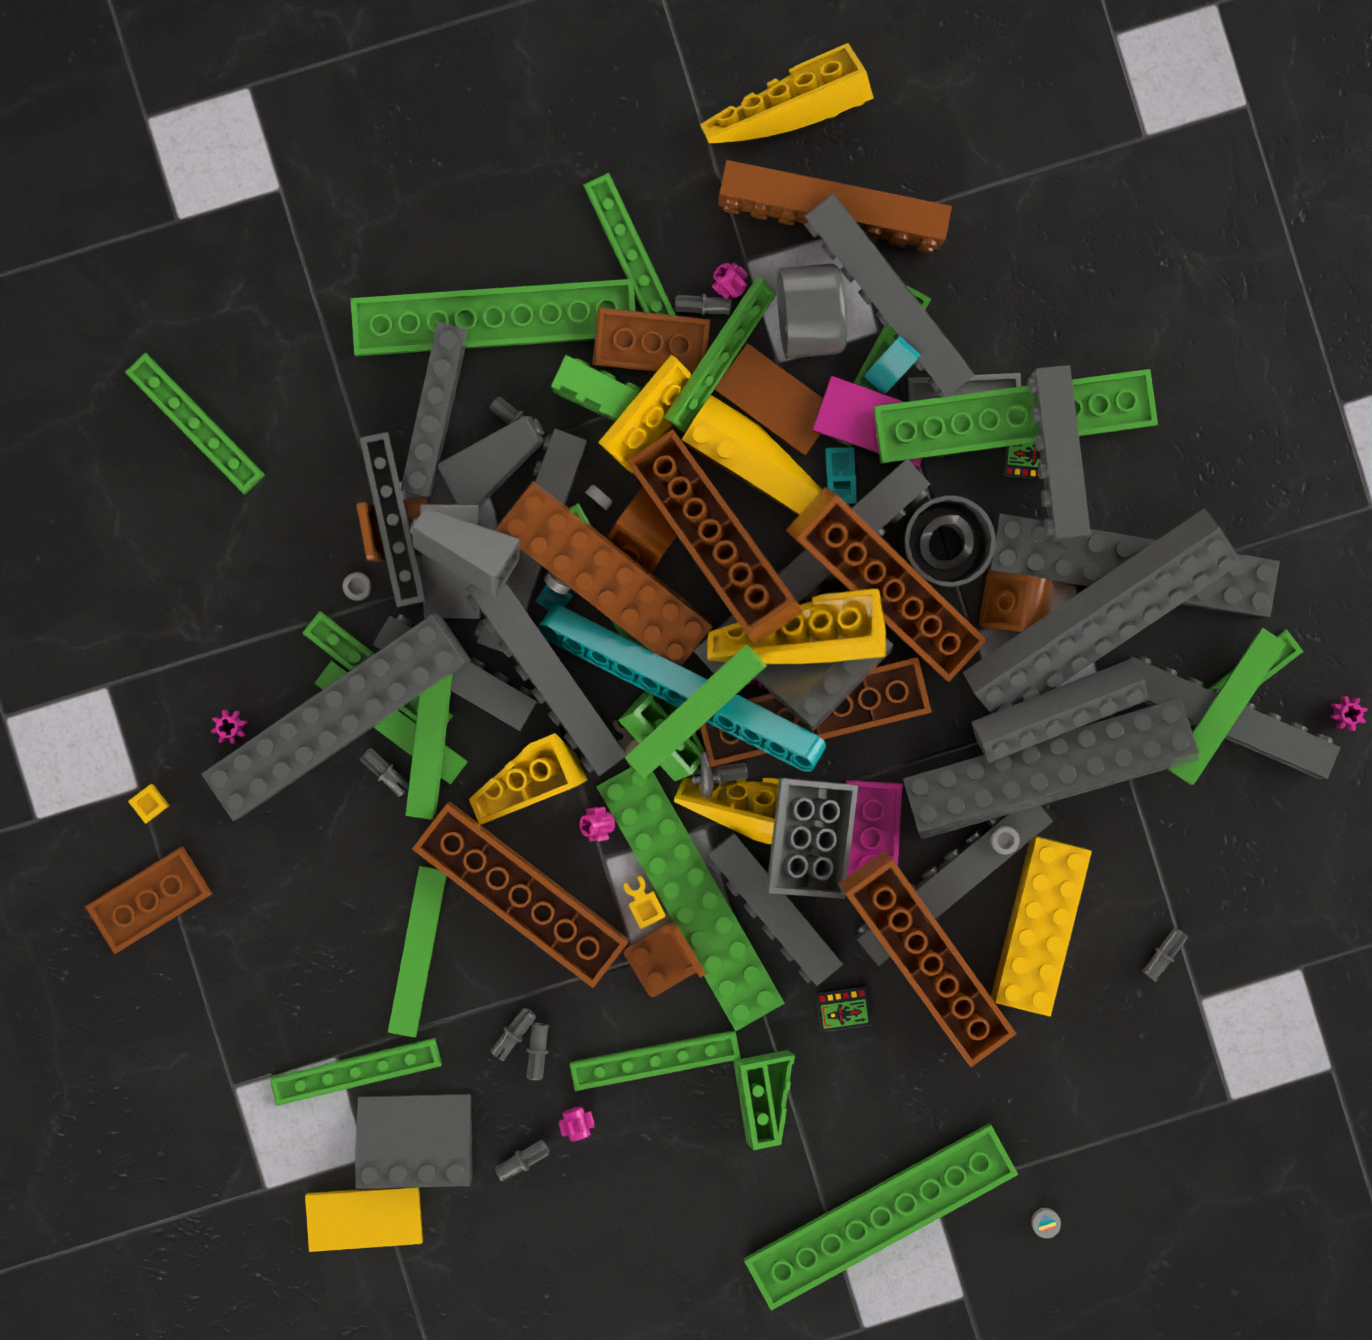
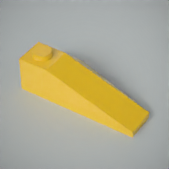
M554 733L528 744L518 756L480 788L469 801L478 823L481 825L574 788L587 781L577 754Z
M683 778L674 802L755 841L772 845L779 779L763 778L762 782H746V779L736 780V782H721V785H718V782H716L712 789V796L705 798L701 796L700 784L693 786L692 778Z

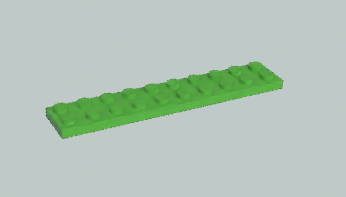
M633 279L350 298L355 356L431 351L437 322L469 329L465 349L595 340L598 308L635 311Z
M1150 369L1072 380L1079 437L1158 425ZM1028 386L874 406L873 415L880 464L1034 443V436L1038 434L1037 423H1033L1031 418V406H1034L1033 395L1029 394Z
M631 766L596 786L671 919L678 926L706 973L704 977L735 1031L785 1004L654 772L652 771L643 779Z
M989 1123L744 1258V1262L772 1311L1017 1176L1018 1173L992 1125Z

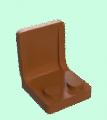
M642 486L615 523L607 539L650 573H653L661 558L677 537V534Z
M423 496L403 500L409 529L413 520L421 515L420 506L422 504L429 505V500ZM366 502L357 503L367 560L385 562L386 558L374 505ZM414 548L415 556L422 555V552Z
M991 571L986 576L979 625L990 629L1021 633L1076 596L1077 588L1073 585L1035 576Z
M674 921L665 923L630 944L624 950L625 957L651 997L659 995L692 974L697 973L699 977L706 974Z

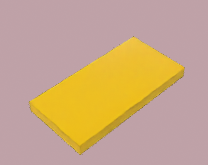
M673 355L666 360L598 442L630 473H633L626 461L664 436L672 427V424L664 416L692 375Z
M419 1187L372 1188L307 1193L305 1195L309 1252L422 1244L423 1242Z

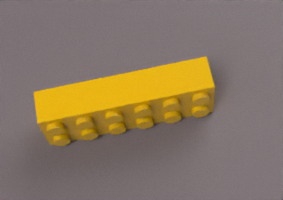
M1038 836L1029 841L991 993V998L995 1003L1051 1017L1092 851Z

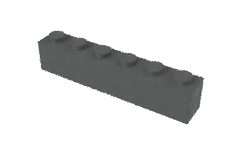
M437 322L401 491L425 497L433 496L439 470L437 464L441 461L469 329Z
M1070 365L1036 368L1031 377L1028 378V392L1034 398V406H1031V418L1033 423H1037L1038 434L1034 436L1036 451H1040L1041 462H1038V475L1040 479H1043L1045 489L1041 491L1042 506L1047 507L1048 518H1045L1044 521L1045 533L1047 536L1050 535L1051 543L1086 539L1091 535L1071 368Z
M386 432L361 437L360 446L396 608L424 603V592L389 434Z
M399 614L397 618L390 615L373 645L383 649L412 629L414 622L402 614ZM473 656L471 661L453 672L451 691L519 731L523 729L538 703L530 689L523 685L519 689L509 684L511 678L499 671H496L495 675L485 670L487 664Z
M1129 659L971 723L977 743L988 763L1147 701L1149 698L1145 679L1132 659Z
M732 832L708 852V856L711 859L707 863L717 875L722 872L729 881L726 883V886L736 897L739 894L742 895L747 901L743 905L753 918L757 916L761 918L765 923L761 928L771 940L776 937L783 946L780 948V951L789 962L795 959L801 967L797 971L807 983L813 981L818 986L843 965L841 960L787 895L766 893L768 872L735 832Z

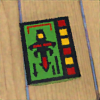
M1029 443L1005 447L1004 477L1043 480L1038 475V462H1041L1040 451H1036L1035 444Z
M866 986L816 993L822 1033L872 1026Z

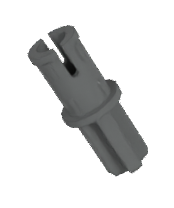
M704 293L703 296L677 295L675 298V311L702 313V316H705V314L730 315L731 297L727 299L707 297Z
M501 396L495 398L490 405V410L508 425L524 417L523 411H517Z
M369 748L360 757V761L378 777L377 781L382 780L398 797L405 791L397 783L405 790L409 788L410 782L393 768L394 764L389 765L372 748Z
M746 763L711 767L713 782H718V785L725 781L748 778ZM701 767L696 768L692 773V776H694L692 777L693 786L700 784L701 776L699 775H701Z
M1174 928L1160 948H1155L1157 952L1146 967L1142 969V972L1157 982L1169 963H1174L1175 960L1173 958L1187 940V935L1181 930Z
M522 1008L512 1023L504 1027V1033L490 1049V1052L495 1057L500 1055L499 1059L505 1061L507 1055L517 1042H522L523 1034L533 1023L536 1015L530 1009Z
M534 1022L531 1024L530 1046L526 1048V1052L529 1053L526 1077L530 1080H542L545 1054L549 1052L546 1049L549 1024Z
M540 1140L523 1151L517 1150L513 1157L499 1165L497 1164L495 1171L499 1179L505 1182L523 1170L527 1172L529 1166L549 1155L550 1150L547 1144Z

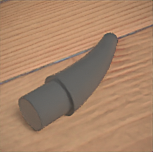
M701 751V796L708 798L712 796L714 782L707 754L705 751Z

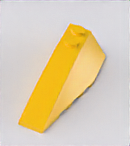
M849 43L794 66L789 70V76L781 81L775 78L768 82V89L758 95L752 92L743 98L744 100L737 108L729 106L700 124L701 129L709 143L735 142L768 137L796 130L827 118H833L843 111L861 106L866 101L874 98L866 70Z
M712 395L707 399L681 440L688 448L798 516L822 491L813 479L758 423Z
M870 589L813 597L812 601L799 605L803 613L755 646L739 623L708 632L707 659L709 661L728 662L746 644L765 664L824 663L885 657L886 630L879 590Z

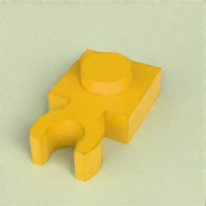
M639 875L637 876L640 883L638 889H631L628 882L624 883V889L627 894L635 899L629 902L628 905L640 929L666 917V914L654 890L647 894L645 893V880Z

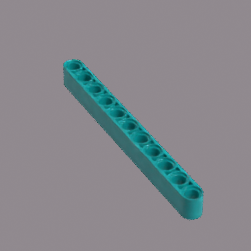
M553 605L537 627L545 640L678 708L708 681L560 605ZM737 694L707 721L721 730L807 772L814 769L826 748V744L821 737Z

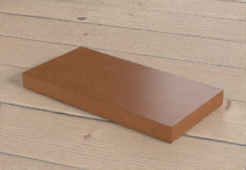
M598 308L592 365L657 372L666 360L673 355L693 374L707 353L711 320Z
M747 343L714 390L805 456L821 434L812 431L823 398Z
M182 846L86 905L85 908L115 955L213 893Z

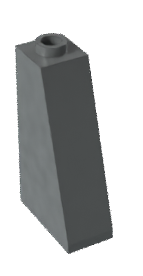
M524 416L437 464L458 505H479L480 508L544 443L541 436L544 434V431L537 419L533 420L530 416Z
M424 509L419 518L413 520L410 527V534L413 535V547L493 597H497L520 560L519 538L429 509Z

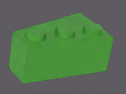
M565 355L551 386L554 394L615 422L642 390L640 387L626 382L624 385L616 381L614 375L603 370L598 372L592 369L590 364L578 358L573 359Z
M644 691L618 721L641 743L678 707ZM696 733L692 734L660 764L674 781L690 776L701 764L700 753L704 749Z
M789 1050L733 1061L746 1142L753 1150L773 1147L782 1143L787 1110L786 1101L791 1085L790 1075L795 1055Z

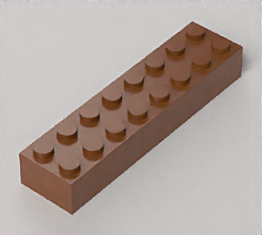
M726 160L718 206L723 207L725 212L739 214L740 211L751 213L750 216L757 219L765 220L769 216L779 218L778 222L786 225H795V222L804 224L808 221L805 214L833 192L871 242H878V239L889 241V245L904 248L907 244L917 246L916 250L920 252L933 253V250H939L946 239L952 206Z
M673 429L626 461L754 646L803 613L792 594Z
M532 481L496 528L500 533L519 538L520 549L651 651L679 666H682L713 627L712 620L534 481Z
M824 488L787 528L786 532L850 592L878 589L884 624L948 682L987 641L841 498L829 489Z
M918 657L877 666L812 733L822 739L932 713ZM771 693L746 699L810 731ZM705 722L700 727L710 767L767 753L708 722Z
M448 802L412 848V850L592 988H594L628 944L626 936L452 802Z
M885 850L838 883L970 1067L977 1064L1016 1035V1032Z

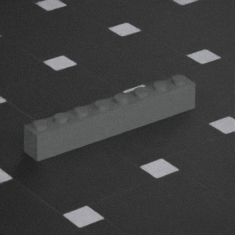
M833 192L805 214L808 221L804 224L814 237L817 235L821 236L826 243L822 246L832 260L836 257L843 264V267L840 269L850 283L853 280L858 283L862 288L858 293L868 305L873 302L879 311L876 313V316L885 327L891 325L895 330L894 339L896 340L901 336L921 355L914 364L920 371L925 369L929 373L931 378L928 382L937 393L943 391L948 397L975 376L969 365Z
M554 429L553 435L547 434L542 448L546 451L543 461H537L533 476L537 477L535 482L565 505L588 442L585 439ZM520 549V560L507 579L506 584L527 612L543 566ZM480 619L475 631V636L479 637L477 643L502 651L498 645L502 642L496 632L491 634Z
M506 582L497 597L487 594L473 584L465 588L469 593L465 597L474 611L480 609L486 617L482 620L483 624L491 634L495 632L502 640L498 645L508 658L513 656L517 661L518 665L515 669L524 681L529 678L535 687L531 692L540 704L545 702L551 710L547 713L556 727L562 725L567 732L563 737L572 750L579 749L583 755L579 760L589 773L594 771L600 776L627 756Z
M1141 655L1125 659V661L1132 659L1145 679L1149 700L1143 703L1155 706L1181 698L1188 721L1193 725L1197 726L1220 691L1215 688L1213 691L1203 688V682L1188 677L1187 680L1176 676L1177 671L1169 667L1161 666V669L1150 665L1152 661ZM1250 702L1247 703L1225 737L1232 742L1318 779H1328L1341 748L1332 744L1334 740L1322 734H1317V736L1307 733L1308 728L1294 722L1288 725L1280 721L1282 717L1275 713L1265 711L1263 714L1254 710L1256 706Z
M1041 806L988 820L987 823L989 825L981 832L978 829L972 832L965 839L967 844L959 850L954 848L943 857L944 863L938 868L935 865L930 867L922 874L924 879L916 886L913 883L911 886L936 919L1050 825L1053 820ZM1002 825L1015 829L1020 838L1018 848L1013 853L1007 855L996 852L990 844L992 831ZM866 922L861 924L857 928L858 934L855 935V938L879 966L890 956Z

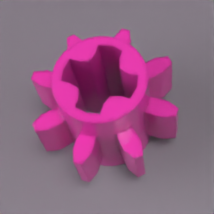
M735 262L731 265L729 263L722 264L714 272L713 277L717 282L712 287L725 299L729 296L736 298L745 291L747 284L743 279L748 274L741 266L738 267Z
M1341 696V703L1331 704L1334 711L1329 718L1338 721L1336 728L1343 729L1347 724L1349 730L1355 731V724L1366 722L1363 719V712H1366L1367 708H1361L1358 705L1360 698H1353L1349 702L1347 696ZM1349 709H1351L1352 714L1348 715V718H1345L1344 713L1348 712Z
M222 710V718L214 717L212 719L216 723V728L211 730V733H218L220 735L219 743H223L226 738H229L231 744H236L235 736H246L242 728L248 722L241 721L238 718L240 715L239 711H235L230 716L228 710ZM228 722L235 725L231 732L224 730V726Z
M606 807L586 809L587 815L582 816L580 819L582 834L589 837L590 842L608 840V833L613 832L615 828L613 815L606 812Z
M576 1107L562 1113L564 1119L559 1121L562 1136L569 1135L570 1141H577L591 1135L589 1129L594 1128L591 1112L584 1113L583 1107Z

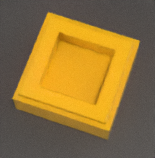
M150 784L128 801L145 824L170 806L154 784Z

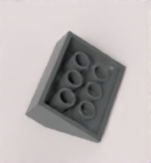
M887 638L885 657L891 652L893 644ZM885 657L824 663L766 664L767 666L754 678L813 732Z
M779 778L766 893L845 899V893L838 883L848 877L858 792L857 785L822 780Z
M471 1094L358 1097L355 1151L356 1189L470 1186L473 1179Z

